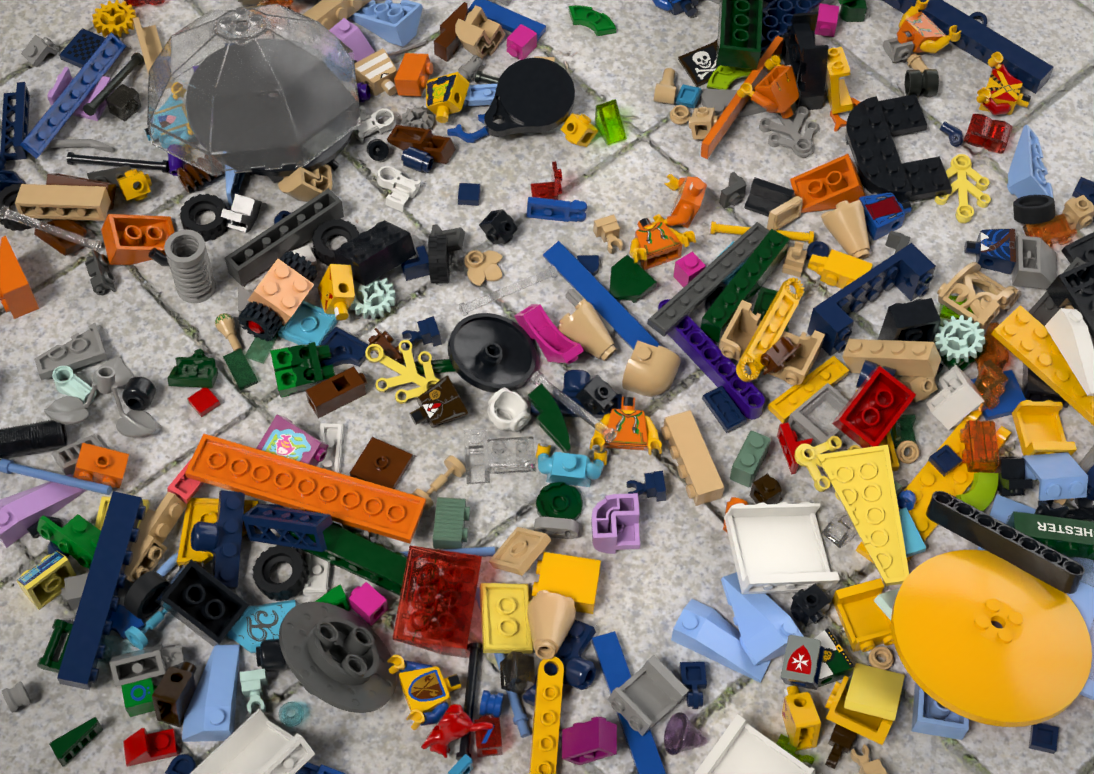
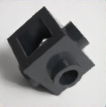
M504 209L491 211L479 224L486 234V238L493 244L508 243L513 239V234L518 229L512 217Z
M597 374L575 397L588 412L595 416L600 411L605 413L614 404L611 400L617 393L610 384Z
M815 583L805 591L803 589L799 590L792 597L793 602L790 610L793 617L807 627L812 622L814 624L819 623L826 616L825 613L830 607L831 600Z

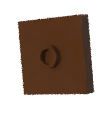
M372 437L350 471V476L395 489L411 463L413 454Z

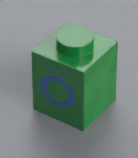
M152 678L121 685L125 709L130 717L155 711L152 695L157 686H155Z

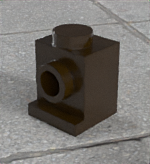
M768 473L752 483L749 496L756 504H778L783 500L781 498L782 490L779 482L770 477Z

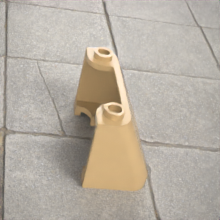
M744 300L739 304L719 344V349L725 357L733 358L737 361L742 357L761 323V314L757 313L754 315L751 311L752 304ZM814 330L811 336H806L807 333L802 332L801 336L798 337L783 331L781 337H789L794 347L798 344H801V346L795 351L797 355L788 362H783L785 366L776 373L770 371L768 374L780 378L790 385L801 384L820 354L825 334ZM764 366L761 371L765 372L767 368Z

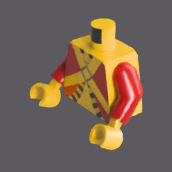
M1000 52L993 53L991 58L988 59V65L990 67L995 66V69H992L987 87L977 91L979 96H977L976 100L978 103H981L979 110L991 112L993 115H1011L1015 105L1027 108L1031 96L1020 93L1023 83L1013 77L1004 64H1000L1003 61V56Z

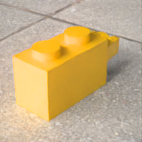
M833 249L829 257L812 254L808 263L809 269L821 275L820 281L841 289L870 271L873 266L872 263Z

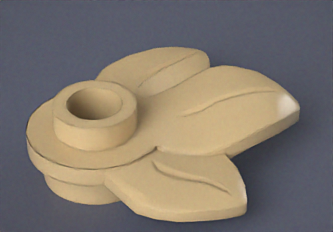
M477 250L470 251L464 259V264L468 269L467 276L469 280L477 286H481L484 280H500L502 272L497 263L501 261L502 255L491 250L483 253Z

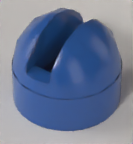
M911 490L901 491L897 496L898 507L900 509L907 508L908 511L912 510L916 503L915 494Z

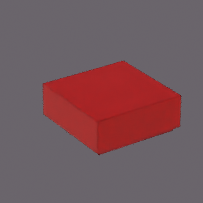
M202 388L187 398L189 404L201 417L220 405L219 400L208 388Z

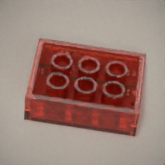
M410 545L393 640L442 655L466 658L482 556Z

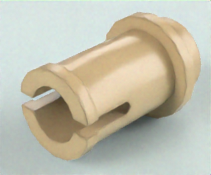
M915 53L907 59L908 67L913 68V70L918 69L923 73L924 69H929L921 60V55Z

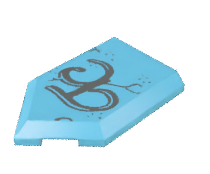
M289 600L249 606L226 636L235 640L250 653H256V647L260 646L263 640L279 639L281 622L286 614L296 606V601Z

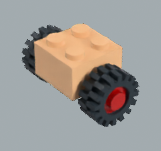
M293 251L285 252L281 259L275 261L249 297V303L238 317L239 324L243 325L242 328L244 330H248L247 333H252L255 338L259 337L260 340L264 341L265 339L267 342L273 339L282 325L285 326L314 286L312 282L317 277V270H315L314 265H310L312 262L306 261V257H300L299 253L294 254Z

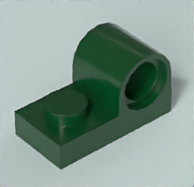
M854 0L841 4L840 18L846 22H864L867 10L865 0Z

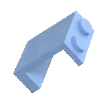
M1068 452L1022 456L1024 458L1025 477L1039 480L1040 482L1038 497L1040 501L1087 497L1088 475Z

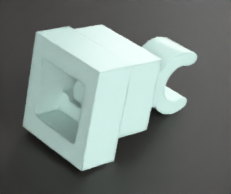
M258 669L240 672L242 693L244 697H250V701L247 704L249 714L253 713L252 707L255 704H260L261 710L264 713L266 706L261 699V695H263V685H268L266 670Z

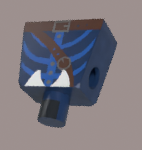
M1015 229L981 230L977 241L965 242L964 253L976 254V263L981 268L1011 274L1016 263Z

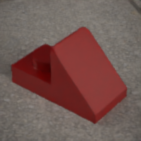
M789 422L779 425L777 437L792 475L796 474L800 468V465L794 458L796 448L801 444H810L812 446L813 438L797 441L796 432L791 430Z
M141 728L123 741L127 767L178 756L174 729L148 734L145 728Z

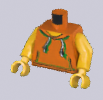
M916 0L915 6H911L899 22L900 29L897 32L899 43L912 41L914 43L913 52L915 53L928 52L934 54L947 46L949 41L956 42L961 37V31L955 33L957 25L951 26L949 28V35H945L923 12L918 11L926 9L929 0L926 2Z
M643 218L637 224L639 229L635 231V238L631 241L629 255L634 259V263H638L640 260L642 268L646 270L681 258L682 244L684 247H688L690 242L696 243L695 234L693 231H686L682 234L668 227L664 222L651 224L648 218Z
M622 397L621 409H612L611 413L603 416L597 424L594 436L590 442V449L592 450L593 445L600 446V452L603 451V448L645 451L648 449V454L652 455L651 450L658 449L659 454H662V443L659 441L658 431L651 418L645 416L644 411L635 410L634 397Z

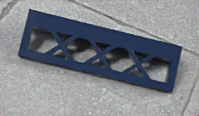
M17 82L16 92L4 93L0 153L6 161L27 159V151L20 146L21 142L28 135L30 94L25 82ZM16 99V105L14 107L11 106L9 100ZM15 113V121L12 123L8 118ZM14 129V137L11 139L7 134ZM13 146L16 153H6V151Z
M257 504L242 515L249 541L323 552L327 549L323 531L333 523L330 514ZM254 526H256L262 532V534H257ZM274 528L281 536L277 537L270 529ZM292 531L299 540L294 539L288 532ZM307 534H313L315 536L316 543L313 542L307 536Z

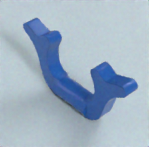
M485 114L478 115V120L484 124ZM460 124L456 128L447 130L448 136L459 137L467 143H473L490 135L487 133L485 126L472 134L465 133Z

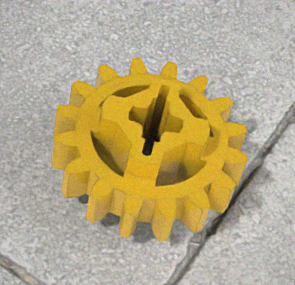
M109 0L107 5L100 4L101 9L95 8L96 14H92L94 28H96L98 34L102 33L103 37H106L111 32L114 35H118L119 38L122 37V33L128 35V29L134 30L133 18L137 17L131 4L127 5L126 1L120 4L118 0L115 3H111Z

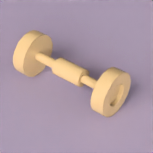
M450 455L445 459L444 464L448 471L444 475L440 474L430 485L431 488L426 493L418 488L412 493V495L426 498L424 510L428 511L433 506V501L429 496L434 491L437 492L448 481L447 477L451 473L461 477L466 472L465 466L456 457Z

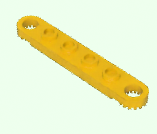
M790 278L782 283L736 366V372L742 381L751 382L757 379L760 371L764 368V365L760 362L761 355L780 339L805 292L803 291L804 287H802L803 283L801 284V281H798L797 278ZM790 285L795 288L796 294L790 292ZM745 365L751 369V375L745 373Z
M555 656L551 659H542L538 666L529 774H556L564 666L562 661ZM554 663L557 666V674L554 676L547 675L544 671V665Z

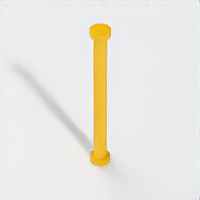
M712 221L710 234L717 232L743 235L751 227L716 224V222ZM776 230L790 238V240L808 241V244L814 240V231L804 233Z

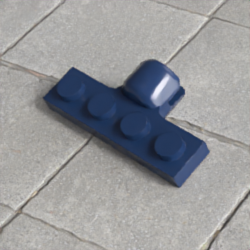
M567 371L564 374L563 390L559 392L549 391L558 405L562 416L603 418L605 414L611 413L612 409H621L622 394L615 395L611 400L614 404L605 413L600 411L594 416L575 397L590 381L591 376L587 371ZM531 404L530 414L539 416L540 413Z
M221 490L219 492L216 523L197 522L191 532V547L195 551L211 552L214 556L212 576L227 588L236 589L238 588L245 494Z
M576 619L554 656L559 658L564 666L563 685L568 684L577 689L585 690L592 685L596 676V668L593 662L582 658L581 655L596 631L593 626ZM547 663L544 665V671L547 675L554 676L557 674V666L554 663ZM537 675L522 697L525 703L535 706Z

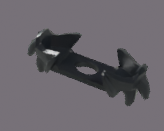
M1075 498L1078 509H1069L1067 506L1054 509L1051 507L1054 500H1039L1038 507L1034 513L1076 520H1094V500Z

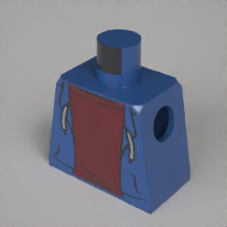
M893 193L859 197L864 208L867 231L873 241L889 234L890 231L901 228L905 214L911 212L910 202L906 200L898 203Z

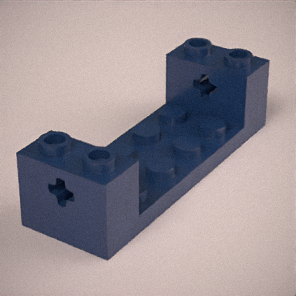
M910 243L814 307L807 333L811 336L814 330L825 334L822 348L829 356L836 352H842L846 348L854 323L848 314L857 312L867 301L872 302L878 297L879 293L884 290H890L894 285L910 301H913L918 296L920 298L929 291L928 287L934 277L933 273L936 265L914 244Z

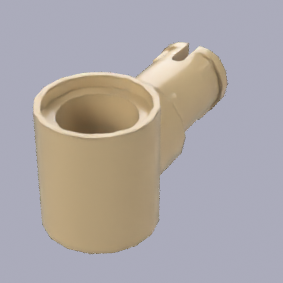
M666 68L663 72L662 81L656 83L654 102L674 105L677 88L674 84V69Z

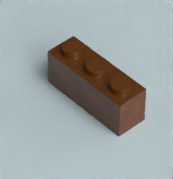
M59 173L47 174L46 185L106 187L111 200L108 210L114 208L116 184Z

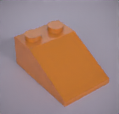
M849 154L790 179L792 188L795 190V197L799 196L803 199L801 213L836 209V205L839 202L847 200L848 203L859 200V197L866 196L857 169Z
M108 214L101 229L109 265H133L153 260L149 257V252L153 248L166 255L164 249L165 242L170 235L175 233L171 216Z
M4 236L1 237L0 300L6 313L11 311L13 318L16 319L39 309L9 241Z

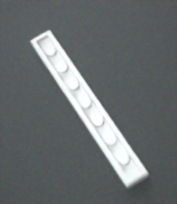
M320 423L319 440L329 446L326 457L316 467L340 473L344 433L343 424ZM307 552L306 563L308 564L309 575L308 582L303 589V594L324 595L328 592L331 563Z

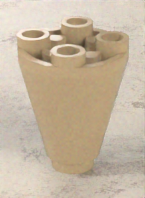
M847 200L839 202L836 205V209L821 215L825 227L848 255L861 260L870 256L865 213L860 200L848 203Z
M583 299L576 305V311L572 315L567 313L559 321L561 324L557 328L570 340L580 343L583 350L598 359L601 358L603 361H606L617 350L614 346L615 343L593 305Z
M541 590L529 602L527 617L533 648L539 658H553L572 627L576 615L575 602L572 598Z

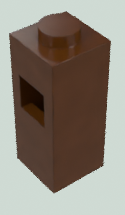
M353 366L305 390L307 401L319 419L366 395L365 385H367V380L363 373H358Z

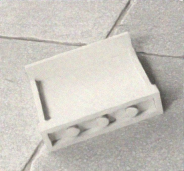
M781 502L768 505L766 503L755 505L738 503L730 507L724 519L742 594L798 592L801 589L805 591L815 583L822 591H831L840 581L838 571L830 572L815 515L820 508V503L801 502L799 504H789Z
M258 709L190 774H295L315 753L301 735L297 733L292 736L269 721L264 713Z
M737 714L695 774H815V769L803 764L747 724L746 720Z

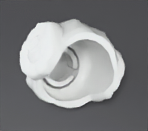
M505 387L495 392L488 400V419L499 430L511 429L517 432L527 425L531 419V414L525 400L519 394Z

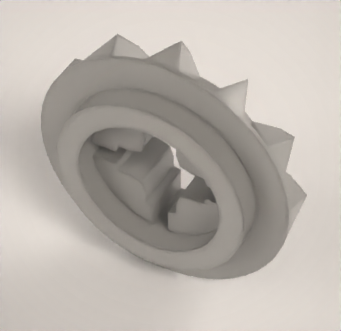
M414 106L413 109L407 108L406 113L402 114L403 126L431 129L434 125V115L429 109L426 110L424 106L421 108ZM414 116L417 118L421 117L422 121L418 119L414 120Z

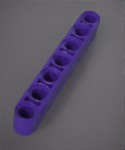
M665 299L661 301L658 305V310L661 307H663L670 299ZM689 316L668 333L717 387L723 386L746 418L753 420L761 416L765 402L763 394L751 382H744L738 377L736 366L721 353V350Z

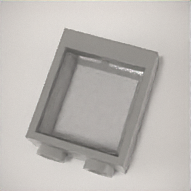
M827 383L790 414L788 420L790 428L802 440L813 438V447L826 442L831 436L841 438L845 434L832 423L849 401L842 396V393L837 388H833Z

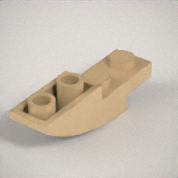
M171 492L166 494L156 511L147 510L144 519L141 520L138 529H140L139 537L136 543H132L130 550L133 551L130 566L126 565L124 571L126 579L132 584L146 572L154 570L167 550V547L162 543L187 507V504Z

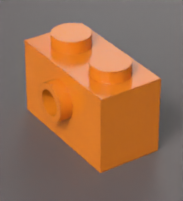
M405 53L394 78L398 95L422 96L424 88H426V82L433 73V63L430 62L428 54Z
M82 443L73 477L108 485L112 488H120L129 454Z

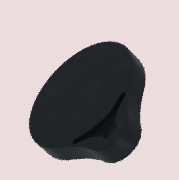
M526 58L513 63L500 76L494 99L485 113L484 124L487 133L494 137H504L516 133L546 132L557 128L565 122L574 106L575 88L572 78L562 66L548 59ZM501 119L504 123L497 124L494 121Z

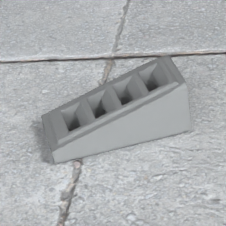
M95 434L52 453L56 463L65 475L74 473L78 458L74 457V454L77 453L79 455L82 443H93L95 446L105 448Z

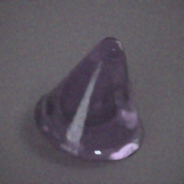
M675 713L668 721L664 733V747L668 754L676 755L707 744V738L684 713Z

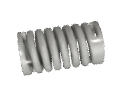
M177 231L168 237L164 245L177 293L183 301L188 303L204 302L214 294L216 289V282L205 241L196 231Z

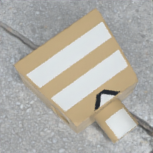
M383 48L351 65L353 80L357 83L369 84L370 93L373 96H377L384 91L389 96L397 92L394 82L397 70Z

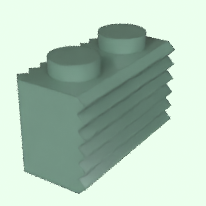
M755 431L749 432L732 465L730 473L732 481L746 487H751L768 453L771 442L769 437Z
M437 497L433 548L457 549L462 548L463 542H467L468 528H464V523L470 519V507H466V499Z

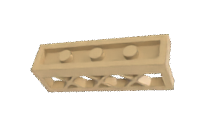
M139 17L133 18L153 93L172 89L173 85L156 25L142 28Z

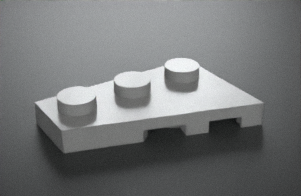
M701 89L700 101L703 107L715 108L716 116L720 117L737 93V90ZM750 97L737 118L767 112V110L752 101Z
M96 323L88 326L89 330L81 335L76 333L71 336L72 340L66 344L56 345L34 359L41 380L53 377V371L59 366H68L74 370L107 359Z

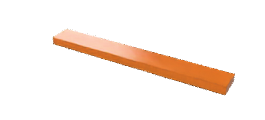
M780 36L775 37L759 60L757 70L753 69L744 81V83L752 85V91L755 92L754 87L769 71L765 67L764 62L773 55L780 56L782 53L784 38ZM737 93L702 141L701 157L709 158L750 99V96L747 95L745 98H741Z

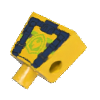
M459 72L430 79L426 82V106L436 115V120L440 123L448 122L449 114L462 110L470 82Z

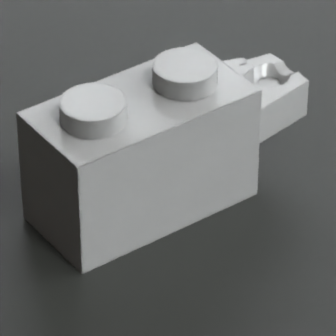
M161 644L114 656L109 664L116 687L163 675L169 667L180 664L185 659L181 646L163 648Z

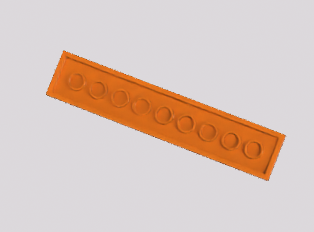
M204 433L185 471L186 477L234 492H242L247 496L291 509L330 514L332 521L411 544L426 505V498Z

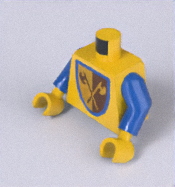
M393 655L387 660L388 663L394 664L388 670L391 674H395L398 671L401 672L399 673V680L411 712L406 720L414 721L411 726L412 730H417L420 725L437 724L451 705L449 692L461 688L458 675L454 674L443 678L437 666L433 667L428 664L406 661L399 655Z

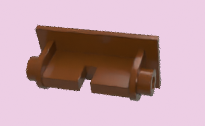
M375 328L374 330L378 334L369 338V345L378 344L383 348V353L387 352L386 356L400 364L405 362L403 354L399 351V345L395 347L392 343L394 341L393 337L387 331L382 333Z
M781 337L761 355L760 362L767 368L763 375L770 371L776 373L785 366L784 361L788 362L797 355L795 351L801 344L794 347L789 337Z

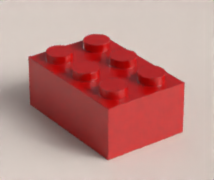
M878 366L871 371L832 424L862 448L878 446L916 394L881 366Z

